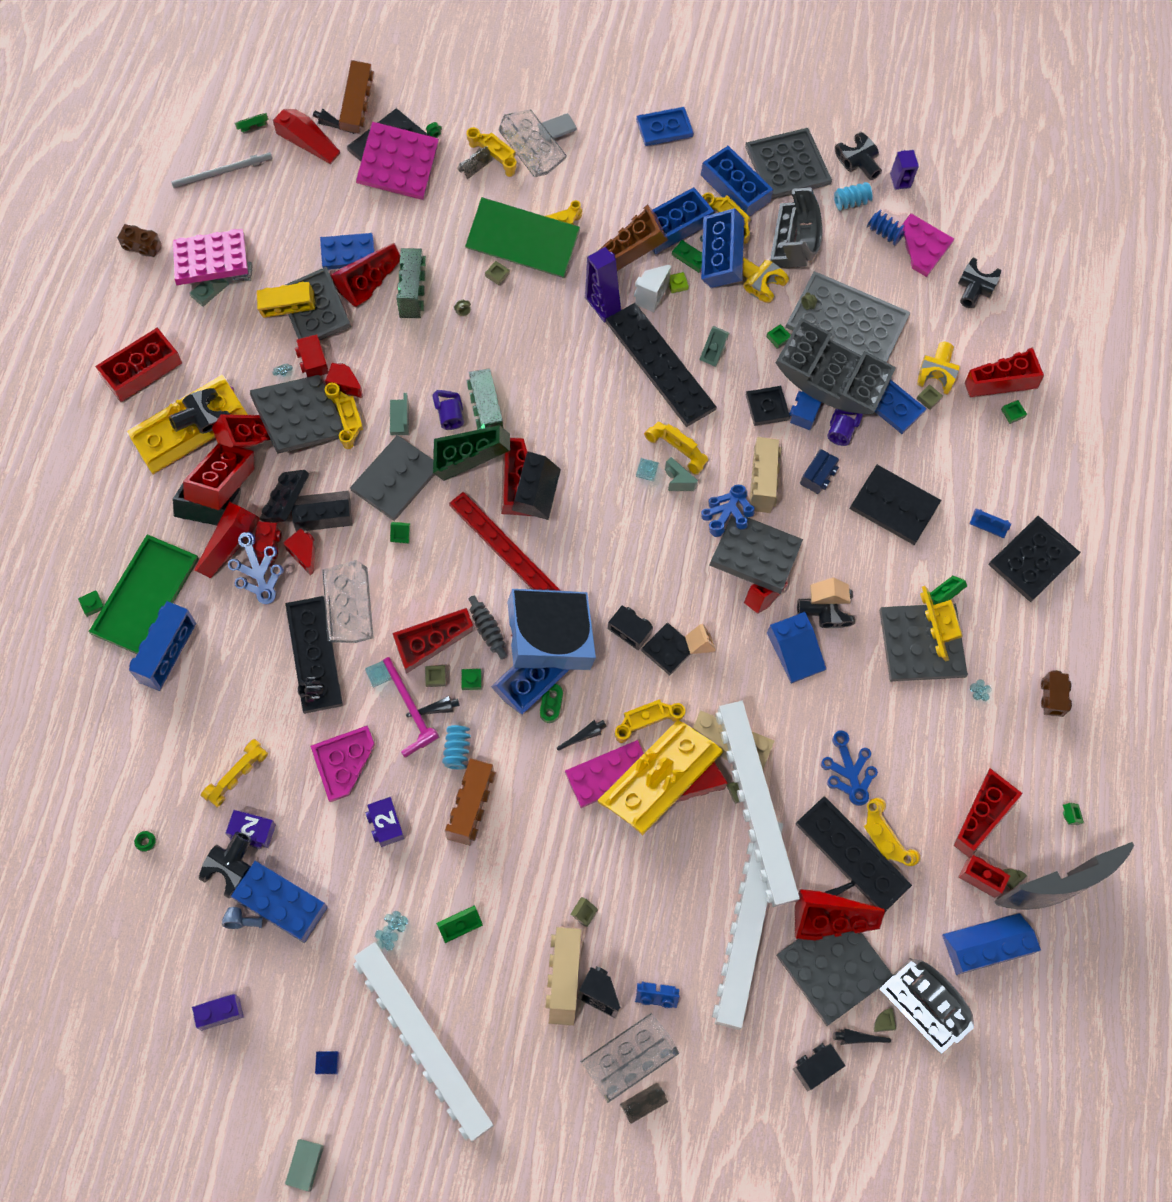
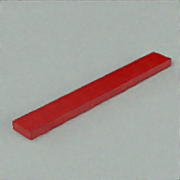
M464 492L449 502V506L532 590L561 591Z

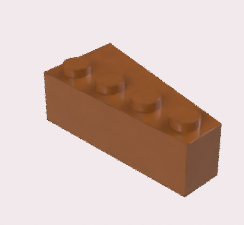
M351 60L339 119L340 130L360 134L361 127L364 128L365 126L364 114L368 110L367 101L371 95V84L374 79V71H372L370 63Z
M648 204L638 216L635 215L631 219L632 222L628 226L622 227L618 231L619 233L614 239H610L600 248L606 247L609 252L614 254L617 271L668 241L655 212Z
M470 758L462 780L463 788L459 789L456 797L457 807L452 808L450 824H447L445 828L447 840L468 846L471 845L472 840L476 841L479 830L476 829L478 821H482L484 815L482 806L484 802H488L490 796L488 787L490 783H494L496 776L493 764Z

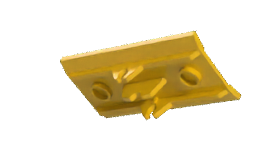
M223 374L192 392L195 393L200 390L214 388L218 396L207 405L210 410L228 411L230 415H248ZM185 397L176 400L173 404H169L165 409L127 431L153 475L215 438L213 430L201 434L195 424L177 432L174 431L170 424L169 416L186 409L182 403Z
M677 720L597 801L629 823L641 835H644L723 753V750L687 724Z

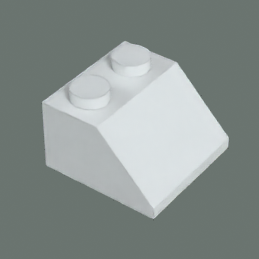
M671 265L644 271L642 277L637 278L635 283L637 288L634 293L637 306L655 312L669 286Z

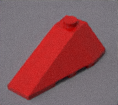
M282 109L273 119L277 135L323 161L331 164L340 154V150L304 113L296 109Z
M392 243L341 268L330 276L337 291L350 304L356 307L370 299L374 290L383 283V279L392 272L402 258L395 243Z
M221 414L212 427L217 442L231 448H249L271 440L259 415Z
M229 502L194 571L212 578L241 547L238 542L239 536L244 532L253 533L260 518L252 512ZM245 536V537L243 538V542H244V543L246 542V540L248 539V537Z
M799 889L800 899L795 904L796 939L816 941L822 940L824 936L834 935L838 937L842 936L841 933L852 931L854 933L877 930L881 927L885 910L882 908L820 891Z

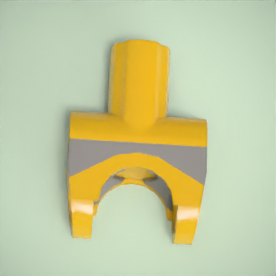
M743 257L742 275L747 278L743 284L744 289L755 298L765 303H770L774 299V294L769 290L767 284L774 283L785 286L789 282L788 275L769 260H764L758 267Z
M946 341L940 342L934 358L927 355L924 356L918 374V386L923 387L926 380L934 378L942 383L943 393L949 394L960 368L959 365L950 363L954 346Z

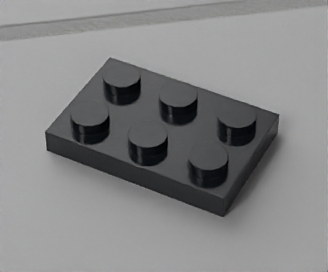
M306 470L283 472L278 478L275 489L270 493L268 503L262 509L260 520L270 523L285 522L310 473Z

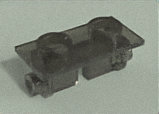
M488 147L479 148L477 152L470 156L471 158L459 163L458 170L461 173L464 172L466 178L469 179L492 161Z
M657 1082L620 1105L629 1123L632 1124L668 1103L665 1097V1092Z

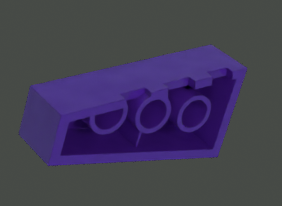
M606 247L587 256L585 286L586 300L604 323L606 318L621 310L616 258Z

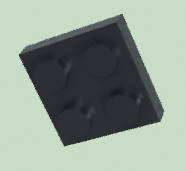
M781 386L746 391L745 395L754 426L788 421L790 419Z
M668 622L641 649L646 656L669 676L691 655L686 638Z

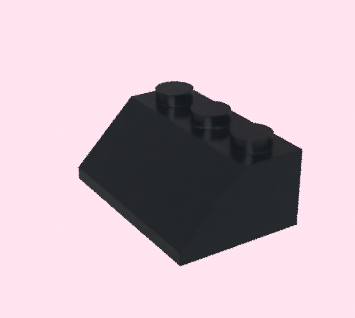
M527 451L512 511L549 520L561 469L546 456Z
M182 483L173 497V515L177 518L217 526L229 502L238 505L241 488H238L221 509L217 510L184 500Z
M349 491L298 496L292 508V521L295 531L297 532L300 528L303 531L353 526Z
M598 966L595 969L591 967L579 990L577 999L616 1018L620 1005L611 977L607 975L608 972Z

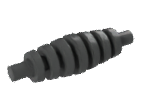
M475 595L469 597L468 600L472 605L470 612L473 614V620L476 621L475 626L478 628V633L482 635V639L486 641L488 647H491L490 650L493 653L496 652L501 660L507 657L504 650L506 644L505 641H502L503 636L500 634V628L497 627V621L494 620L492 614H489L490 611L485 608V604L478 602Z

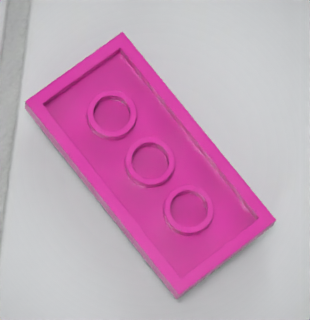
M638 740L565 770L566 777L580 808L597 802L644 754Z

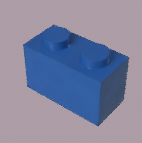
M798 391L795 399L798 403L796 406L792 405L789 413L792 416L790 423L810 430L822 402L803 391Z

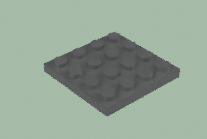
M809 128L749 141L745 144L756 173L773 189L771 199L792 194V189L810 187L814 189L830 185L832 182V178Z
M320 375L250 390L252 401L277 454L339 439V433L344 430L341 418L332 400L325 394V386Z
M732 515L709 566L781 594L803 539L748 517H745L747 518L748 526L745 529H738L736 527V519Z
M954 603V608L958 618L956 603ZM927 605L892 606L879 609L890 682L966 678L968 676L962 638L944 643L949 661L945 662L942 657H938L935 646H938L937 639H933L930 631L933 625L931 621H928L925 613L928 610Z
M862 932L841 933L842 936L838 937L834 935L824 936L822 940L816 941L798 939L776 955L826 1026L833 1023L880 988L893 975Z

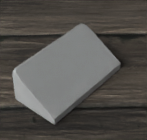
M568 113L538 125L540 136L546 141L577 130Z

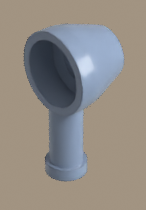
M229 907L222 919V926L228 929H240L243 926L262 928L263 917L243 918L240 908Z

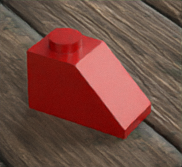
M332 362L325 379L326 385L336 383L342 393L362 398L361 385L351 368L343 363L337 364Z
M300 528L285 540L283 544L286 551L311 576L314 572L315 539L309 532L305 533Z
M753 584L748 590L744 604L759 614L770 607L779 596V593Z

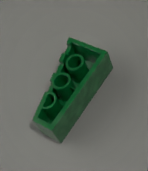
M498 425L434 439L433 474L445 481L509 452L510 433Z

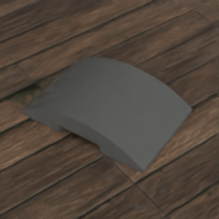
M800 318L776 361L782 373L800 390L826 405L852 413L874 414L896 367L866 351L860 355L830 339L832 333Z
M1130 842L1097 855L1068 872V876L1061 879L1058 871L1022 884L997 899L995 904L1005 908L1030 910L1050 907L1066 901L1115 872L1130 855L1134 844Z

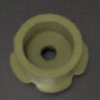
M806 293L801 298L802 306L806 310L814 309L817 304L815 295Z
M459 300L454 305V310L458 315L466 316L471 311V303L468 300Z

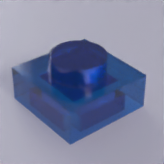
M316 1051L315 1074L338 1075L339 1052Z

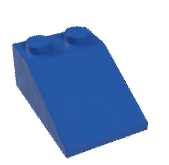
M805 612L769 626L767 635L791 684L826 670L814 629Z

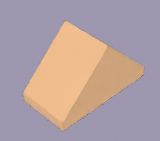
M832 577L810 585L811 604H850L849 584Z
M704 624L698 625L685 636L690 654L716 651L711 634Z

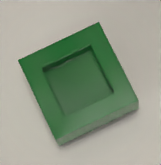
M781 324L766 335L777 349L786 344L791 336Z
M1019 400L1006 404L1001 408L1009 424L1027 416Z
M391 522L390 542L409 544L410 523Z
M96 590L78 598L86 617L101 611L104 606Z
M461 669L462 690H481V669Z
M1067 803L1063 805V816L1069 825L1084 824L1079 804Z

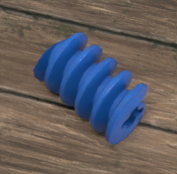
M880 209L872 216L867 227H870L871 231L876 230L877 235L882 233V238L888 237L887 241H893V245L896 246L905 234V231H903L905 225L903 224L898 227L899 221L893 224V217L887 220L888 214L885 213L881 216L882 210Z

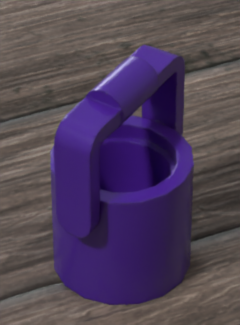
M436 390L432 397L435 409L438 410L441 428L454 430L463 426V406L460 395L452 391ZM439 396H440V397H444V398H454V399H447V400H444V401H441V402H440Z
M836 408L830 421L831 427L827 438L836 445L847 446L850 443L855 427L859 426L863 414L847 412ZM843 414H850V415H855V414H857V415H856V418H855V420H854V419L851 418L850 416L843 415Z

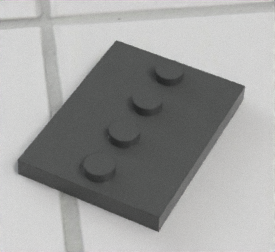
M327 267L285 284L292 285L299 282H309L314 290L315 310L288 314L298 339L317 334L320 341L352 327Z
M397 435L353 483L350 489L395 521L434 477L433 459Z

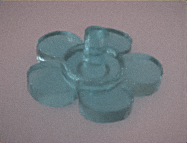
M282 364L275 367L272 373L274 376L279 374L286 376L287 371L292 370L293 367L289 364Z
M981 679L977 680L976 684H971L970 690L975 692L973 693L975 700L982 699L987 701L990 698L988 693L992 689L989 685L984 686L985 682Z
M393 911L392 915L387 914L384 918L385 922L388 923L387 928L389 930L405 931L408 919L405 916H401L400 912Z
M385 926L383 931H376L375 938L380 939L376 942L379 949L385 947L386 950H392L394 948L392 941L398 940V934L396 932L392 933V927Z

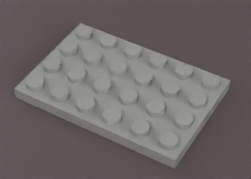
M814 271L785 328L794 331L800 318H803L832 333L830 339L860 355L866 351L887 362L910 312ZM806 293L815 295L817 304L814 309L806 310L802 306L801 298Z

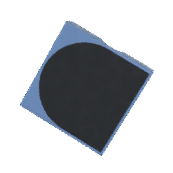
M512 589L507 604L509 625L512 630L513 667H555L570 670H591L596 655L588 593Z

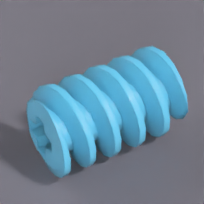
M868 182L857 184L856 186H846L843 189L838 188L834 193V201L839 211L842 210V205L844 209H848L849 205L851 208H854L855 203L857 206H860L862 201L866 205L868 200L872 201L873 199L872 189Z
M458 725L447 727L446 732L448 734L445 736L447 742L444 744L446 750L443 751L445 757L442 759L445 767L455 770L467 768L462 762L468 761V758L464 757L463 754L469 753V750L465 749L464 746H470V742L465 741V739L471 738V735L466 733L470 728Z

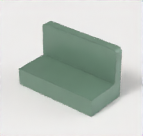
M403 393L402 400H390V435H409V400L407 393Z
M301 1139L297 1141L285 1182L286 1185L305 1191L312 1190L324 1145Z

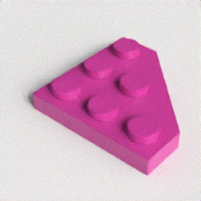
M910 213L903 222L905 225L903 229L905 231V246L911 258L912 269L927 277L952 245L954 238Z
M368 725L310 746L329 802L350 795L375 746Z

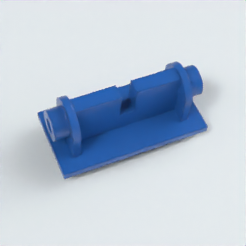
M975 508L969 523L1001 538H1005L1007 531L1011 527L1009 520H1003Z
M637 983L635 1002L643 1005L652 1004L664 1008H677L680 996L679 989H676L675 986L660 985V991H656V984Z

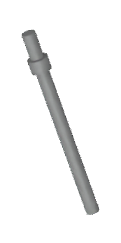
M271 152L260 156L253 155L249 159L171 181L173 188L251 165L257 166L261 162L273 158Z

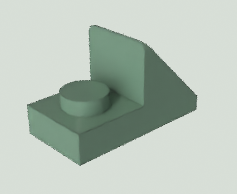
M223 278L202 281L190 292V296L204 307L226 288L229 283Z
M713 326L699 360L716 367L726 348L725 344L730 333Z
M670 457L666 461L665 471L669 477L674 479L669 483L668 491L696 490L698 480Z

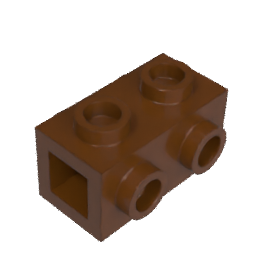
M124 224L117 237L124 250L134 251L143 256L155 257L157 251L161 248V241L156 232L141 229L135 225Z
M1054 670L1042 678L1041 689L1043 690V697L1041 699V707L1044 708V715L1063 717L1071 710L1072 700L1069 699V692L1071 691L1072 684L1069 681V674Z

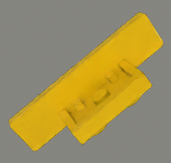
M922 586L923 592L920 593L923 604H926L928 608L925 611L926 617L933 625L930 631L933 639H937L938 646H935L938 657H942L945 662L949 661L944 643L963 637L953 601L948 600L933 605L929 589L926 586Z

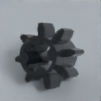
M306 677V680H301V683L298 685V694L300 698H305L306 702H314L315 699H319V696L322 695L323 686L320 681H315V677Z

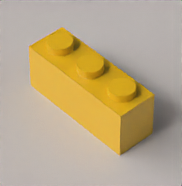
M299 282L298 284L281 285L274 288L267 287L257 290V309L263 318L315 310L314 290L309 282Z

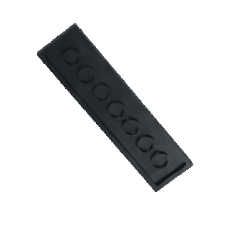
M636 303L606 318V324L686 427L716 410V405Z

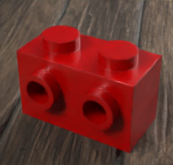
M318 335L297 339L298 347H295L297 358L302 359V362L299 363L302 373L306 372L307 377L328 374L327 364Z
M260 521L257 523L256 541L253 548L259 564H261L265 556L264 549L268 546H273L277 550V554L272 558L269 567H272L275 559L278 558V542L281 541L282 531L279 530L277 523ZM269 548L267 551L268 555L272 556L273 550Z
M972 855L966 860L958 878L996 898L1003 893L1010 875L1006 874L1002 869L990 865L984 859Z

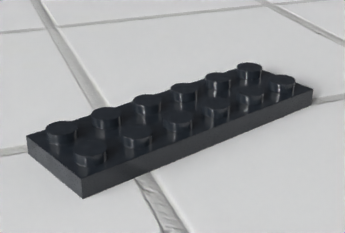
M324 596L285 603L298 685L301 683V680H306V677H315V681H320L323 686L322 695L319 696V699H315L314 702H306L305 698H301L303 713L306 714L343 706Z
M825 796L795 823L875 907L882 908L886 912L912 886Z

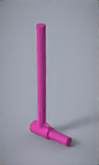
M390 657L383 659V663L421 732L416 742L401 751L402 755L406 758L418 749L424 748L440 738L434 728L426 727Z

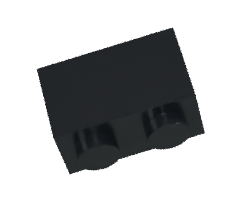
M622 605L608 622L607 629L639 651L652 634L653 626L647 619H641L637 616L633 609Z
M823 1043L813 1049L815 1054L809 1058L804 1055L795 1062L797 1066L793 1068V1071L807 1092L846 1066L831 1043L826 1046Z

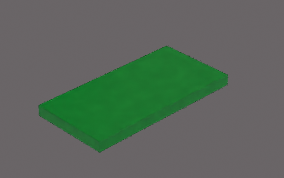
M481 197L465 247L564 278L580 227Z
M147 534L88 632L95 637L138 654L139 646L147 638L151 624L157 620L160 608L167 601L171 603L175 601L199 559L198 556Z

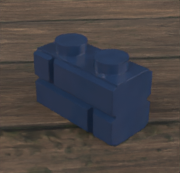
M820 449L803 474L800 485L816 494H819L822 489L826 490L831 482L828 480L831 475L834 477L839 469L837 466L839 459Z

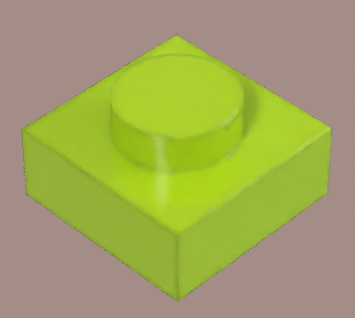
M684 272L670 275L669 288L671 294L688 290L689 285Z

